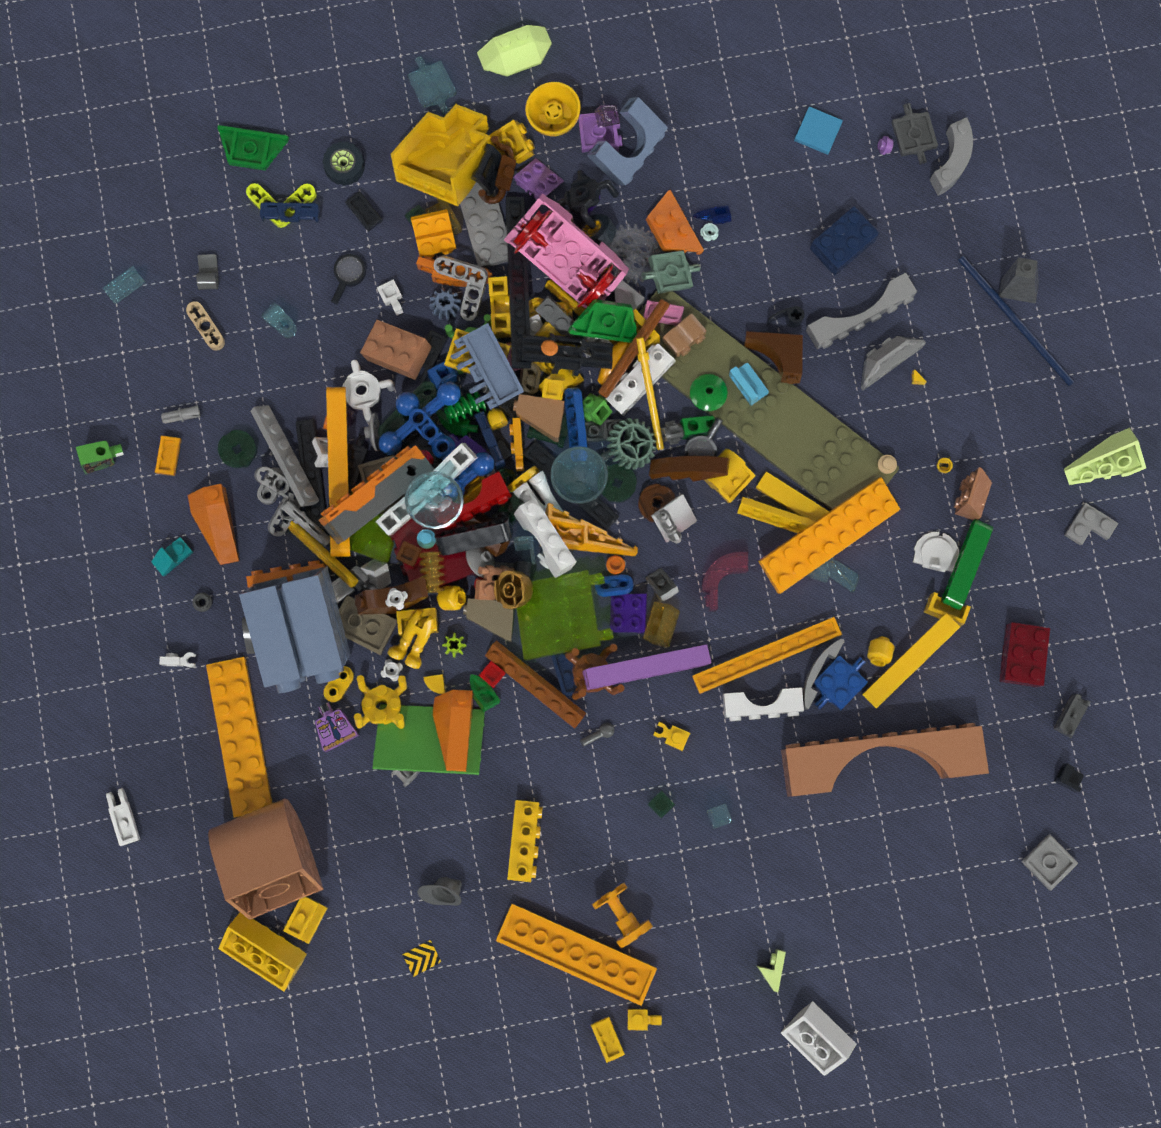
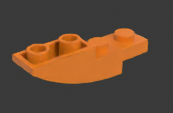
M427 256L424 258L418 257L416 262L417 268L431 273L433 282L456 287L467 286L465 281L436 272L434 269V259ZM442 262V264H440V265H441V269H443V268H445V267H449V268H451V269H450V272L452 271V265H451V266L445 265L444 262ZM462 265L456 267V272L459 275L465 274L466 270ZM485 268V270L488 273V278H491L492 273H490V271ZM479 271L476 274L469 273V275L467 276L469 278L471 274L477 276V280L483 278V276L480 275L481 272Z

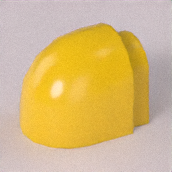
M493 408L488 412L487 421L491 430L507 426L508 420L501 409Z

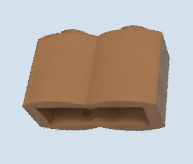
M690 314L663 336L662 341L676 357L680 355L683 357L691 351L690 347L696 343L698 345L706 338L704 335L707 330L693 314Z

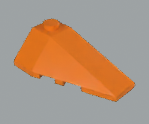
M222 484L203 487L189 494L188 500L191 514L219 564L225 565L239 562L226 488Z
M451 690L434 698L433 720L446 771L466 772L473 709V691Z

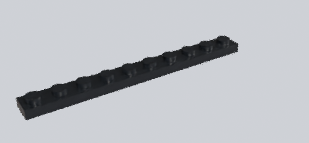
M506 196L505 198L506 236L525 215L524 197ZM507 243L511 364L514 369H531V361L521 360L522 335H530L527 258L519 251L515 254V247Z

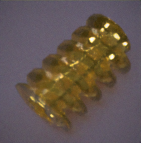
M424 552L419 554L420 558L425 559L420 561V565L424 567L420 569V573L424 574L420 578H425L428 593L445 591L444 588L439 587V585L445 583V581L439 579V577L444 576V573L439 572V569L444 568V565L439 564L440 561L444 560L443 557H439L438 554L440 552Z

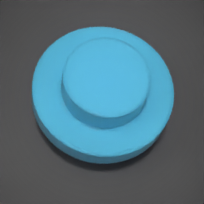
M428 529L420 531L417 535L419 546L424 549L432 548L436 543L434 532Z

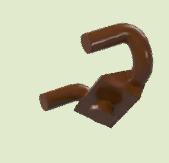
M492 136L491 142L494 147L505 151L507 156L502 154L495 182V186L499 189L498 194L491 197L483 189L478 192L482 201L488 204L499 203L504 198L506 191H510L517 161L514 159L513 149L509 145L501 143L497 136Z

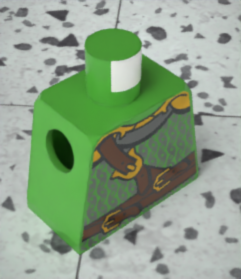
M107 441L76 447L80 464L85 474L113 466L115 464L113 458L124 455L121 444L109 447Z

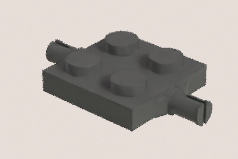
M906 103L903 105L905 116L894 119L891 122L901 157L911 154L917 155L919 164H925L927 160L924 152L938 147L929 112L913 113L911 104Z

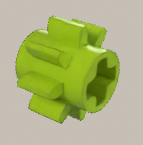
M455 633L453 638L446 636L447 644H442L443 647L448 648L445 654L448 655L451 652L454 658H456L457 653L463 655L462 647H467L466 644L461 643L464 637L462 636L458 639ZM451 642H459L457 644L459 648L457 650L455 648L451 650Z

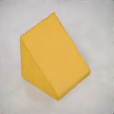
M913 370L911 384L925 385L927 381L916 370Z

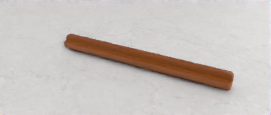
M662 299L658 302L600 388V395L605 398L609 397L638 354L636 338L644 337V342H646L669 308L670 304Z

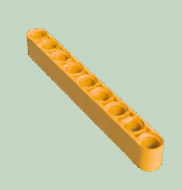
M326 387L329 507L331 505L336 507L338 505L336 501L348 493L346 387ZM330 535L331 557H350V537L337 544Z

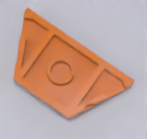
M668 190L647 216V224L662 251H684V253L689 251L696 252L697 255L702 254L704 251L671 190Z

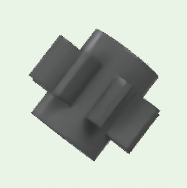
M674 420L666 422L663 425L664 428H661L663 441H669L670 445L678 444L681 441L680 438L684 436L681 424H675Z

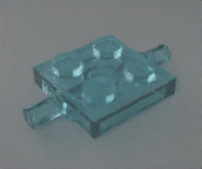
M422 56L417 57L415 61L419 69L409 73L408 79L423 109L431 105H438L442 114L447 113L449 109L445 101L457 95V91L442 62L438 61L431 65H426Z

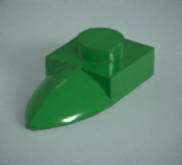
M473 674L470 675L473 699L481 710L485 712L498 705L500 699L491 686L481 677Z

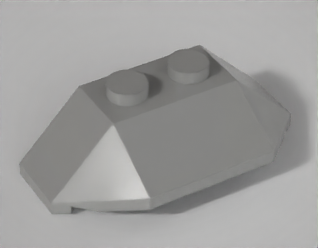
M902 336L886 339L881 344L882 347L876 350L874 348L867 354L863 367L861 389L865 390L922 349L926 342L922 339Z

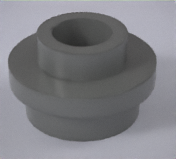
M198 593L194 596L192 604L197 611L205 612L211 608L212 599L206 593ZM202 599L206 600V604L204 606L200 605V601Z

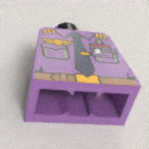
M329 702L318 707L322 718L316 720L315 724L324 752H328L360 736L341 709L333 712Z

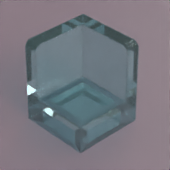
M726 803L706 810L712 829L732 823Z

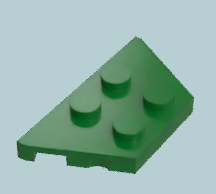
M221 125L217 127L228 164L232 166L266 171L289 141L287 135Z
M594 299L568 329L569 334L628 343H631L637 335V327L631 304Z

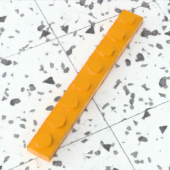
M835 617L695 674L692 678L699 694L836 638L842 635Z

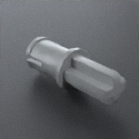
M198 405L182 409L179 407L176 411L161 414L162 422L165 424L180 420L184 422V420L201 417Z

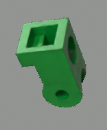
M715 416L682 418L679 422L684 432L682 439H689L698 434L706 435L715 421Z

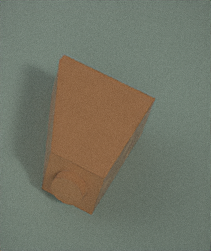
M519 394L518 400L515 399L513 407L517 417L553 441L559 442L565 402Z

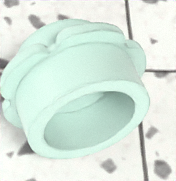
M708 223L704 225L700 233L704 240L711 241L717 239L719 230L716 225Z

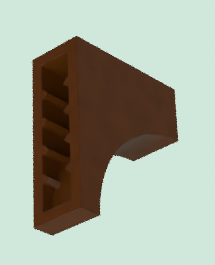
M746 331L745 348L756 350L770 358L780 373L781 382L800 384L803 366V335Z
M417 578L411 582L394 587L362 591L355 596V606L357 607L358 615L397 614L396 611H403L428 597L425 578ZM396 588L398 591H405L408 594L402 610L386 605L385 601L390 589Z

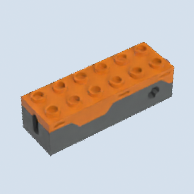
M416 445L412 448L407 446L395 455L397 457L396 460L393 457L381 466L382 471L377 469L366 478L367 483L362 481L351 489L353 494H345L336 501L338 504L336 507L331 505L321 513L323 517L319 519V522L337 544L342 543L434 470L432 467L434 459L431 454L426 450H419Z

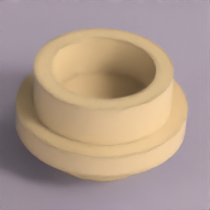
M883 455L878 460V469L884 474H890L895 471L897 461L891 455Z

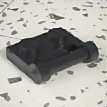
M486 144L485 152L471 179L477 182L486 193L493 195L502 155L493 145Z

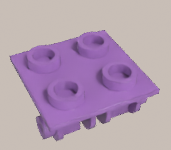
M536 158L513 177L517 182L516 185L523 188L526 193L530 190L529 195L532 196L534 194L533 197L536 200L542 193L545 196L549 195L564 182L563 179Z

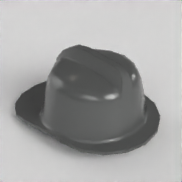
M441 877L433 885L419 887L417 893L422 900L433 905L458 906L462 902L459 896L462 882L448 877Z

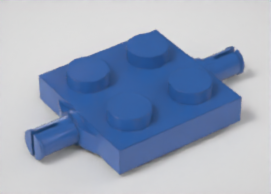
M838 656L814 681L813 685L822 695L815 703L820 710L827 702L834 704L839 710H842L868 683L858 671L866 663L863 660L857 665L862 660L861 657L851 665L841 656Z

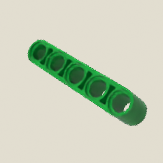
M977 519L973 520L947 583L941 603L961 610L990 539L993 526Z

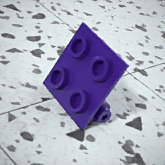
M647 594L611 596L610 633L636 632L637 634H644L646 632Z

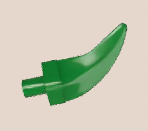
M441 409L436 412L441 424L449 432L454 433V435L464 437L465 435L469 436L470 432H479V425H471V419H459V422H456L452 418V425H450L445 412Z

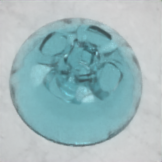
M587 447L566 449L557 456L551 468V482L554 490L561 498L571 503L583 504L596 499L605 489L608 480V470L605 461L596 451Z
M439 471L422 473L413 479L406 490L405 506L407 512L416 523L430 529L447 527L456 521L463 509L464 499L462 490L456 480L446 473Z

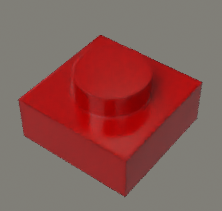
M492 661L479 674L492 688H495L506 675Z

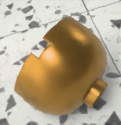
M507 570L502 572L499 579L494 583V595L497 602H500L505 609H517L525 606L533 594V585L529 577L521 571Z

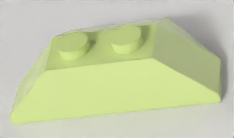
M526 25L492 38L477 52V55L485 71L510 76L541 64L552 43L545 27Z

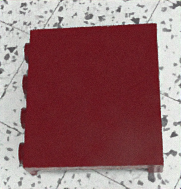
M431 508L415 514L397 532L389 536L390 540L395 541L397 546L394 548L396 556L404 541L422 549L414 567L405 563L400 567L404 577L408 576L410 582L417 578H425L427 592L470 575L476 576L468 565L466 551L442 556L439 554L436 543L429 549H424L417 543V535L422 530H431L435 535L439 532L447 531L440 528ZM462 522L457 523L452 529L463 527Z

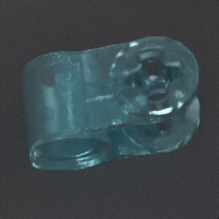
M275 302L261 314L262 318L282 336L290 338L296 334L297 328L293 320Z

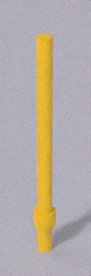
M644 337L636 338L639 352L637 354L638 362H641L653 432L655 433L654 437L657 440L656 448L657 450L664 449L648 363V360H650L649 353L646 351Z

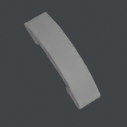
M840 639L825 649L810 668L802 694L805 710L809 709L817 694V691L811 687L826 658H836L844 640Z

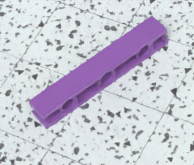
M702 645L588 668L582 672L586 690L707 666L711 664L708 646Z

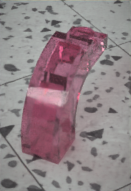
M748 552L726 554L717 559L707 570L702 581L701 592H708V595H705V607H709V611L718 610V584L723 577L729 574H747Z

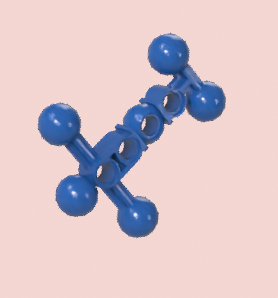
M453 382L442 383L437 389V397L422 409H419V399L414 393L404 392L400 394L396 399V409L401 415L409 416V420L397 431H388L381 435L378 442L380 450L386 455L398 453L402 448V440L417 429L422 437L429 441L428 444L431 445L434 456L443 461L456 449L455 443L452 438L445 436L441 432L440 428L431 419V416L442 406H450L458 402L461 396L458 385ZM423 414V421L416 423V416ZM431 428H434L436 433L433 437L429 438L427 433ZM442 443H447L448 445L445 452H440L439 450ZM485 452L475 454L478 458L470 464L471 467H467L459 474L458 478L456 477L441 491L443 497H447L451 501L461 499L465 492V486L477 476H487L493 471L494 460L492 456Z

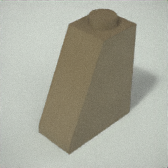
M468 598V602L464 604L463 615H466L467 620L507 642H512L514 609H505L496 600Z

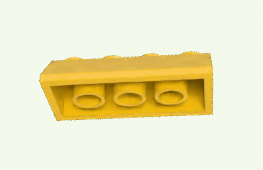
M240 912L228 926L218 948L282 991L287 989L307 955L299 947L286 941L285 938L277 935L267 926L260 924L254 919L249 920Z

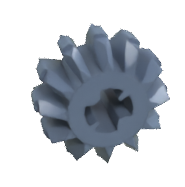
M441 288L440 294L435 291L436 297H430L432 303L429 305L430 309L433 310V315L439 314L440 320L446 316L448 321L450 320L449 315L456 317L455 311L461 310L460 306H458L461 304V299H457L458 293L452 294V289H448L445 292L444 288Z

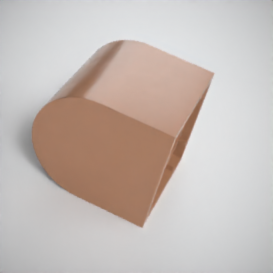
M282 799L209 829V845L225 901L249 920L324 889L307 836L296 811L288 799Z

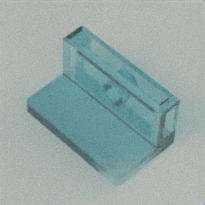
M132 266L103 287L108 297L117 304L143 285L145 281Z
M533 536L513 537L515 551L530 550L531 562L536 564Z

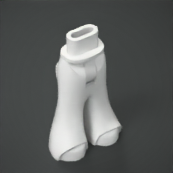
M543 471L532 477L529 483L539 494L545 505L538 500L527 482L513 491L525 503L536 498L544 512L548 503L553 504L554 508L563 512L549 488Z

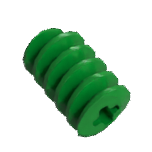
M478 391L473 393V396L467 393L466 399L460 396L459 401L454 405H445L444 411L450 425H452V418L456 422H459V416L466 420L467 413L472 418L473 411L479 413L481 408L486 413L484 401L478 404L474 401L481 396Z

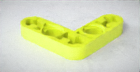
M250 184L246 189L248 198L259 210L261 203L267 201L277 203L259 184ZM303 184L283 203L294 201L302 203L298 196L303 199V203H312L316 198L315 188L311 184ZM253 190L258 191L262 197L260 200L256 195L252 194ZM304 191H310L311 195H305ZM290 208L285 211V216L292 217L295 214V210ZM269 219L274 225L280 228L285 227L290 223L281 222L278 219Z

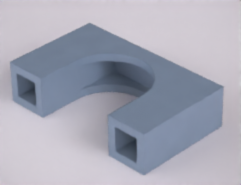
M639 97L629 98L619 112L636 131L637 145L634 152L628 157H623L607 141H597L587 155L616 185H627L632 181L634 173L643 166V161L654 151V146L663 139L668 128Z

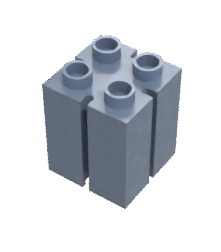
M327 566L293 574V580L289 582L287 576L253 584L239 594L264 688L276 685L278 693L290 692L300 688V683L306 680V676L314 675L316 683L321 684L340 678L339 673L344 671L343 667L351 654Z

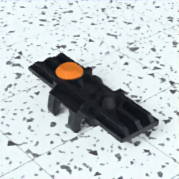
M549 333L548 337L523 334L521 360L553 364L551 374H558L560 369L573 370L572 376H578L581 366L612 369V343L585 341L584 336L569 337ZM556 343L578 345V347L562 346ZM582 351H590L591 357H583Z

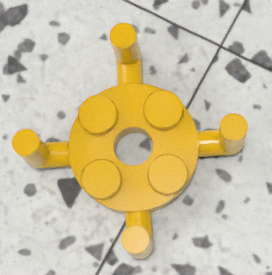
M357 676L358 688L365 696L361 702L364 716L362 717L360 713L354 715L356 727L360 729L368 722L373 724L384 723V725L393 722L399 729H403L405 722L403 714H400L401 701L399 696L407 689L405 676L398 677L399 686L395 690L385 685L369 689L365 684L364 676ZM380 702L387 704L386 708L382 710L376 708V706Z

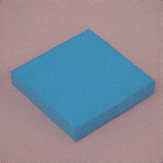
M809 107L794 141L828 155L843 120Z

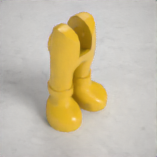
M419 609L410 617L400 639V644L391 646L387 652L394 659H404L412 639L417 634L412 650L405 659V664L414 669H419L422 664L420 653H422L431 635L435 617L429 615L423 628L418 626L423 615V611Z

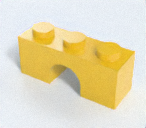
M507 276L488 278L492 331L496 339L510 338Z

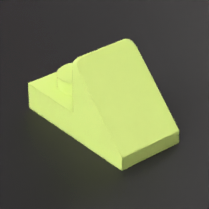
M778 949L775 950V953L771 954L770 965H773L772 969L757 966L771 989L775 992L779 991L786 954L785 951Z

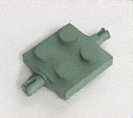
M684 251L651 255L648 258L651 271L642 272V279H653L658 294L690 289L693 287L691 272H699L701 268L699 267L700 264L689 265Z

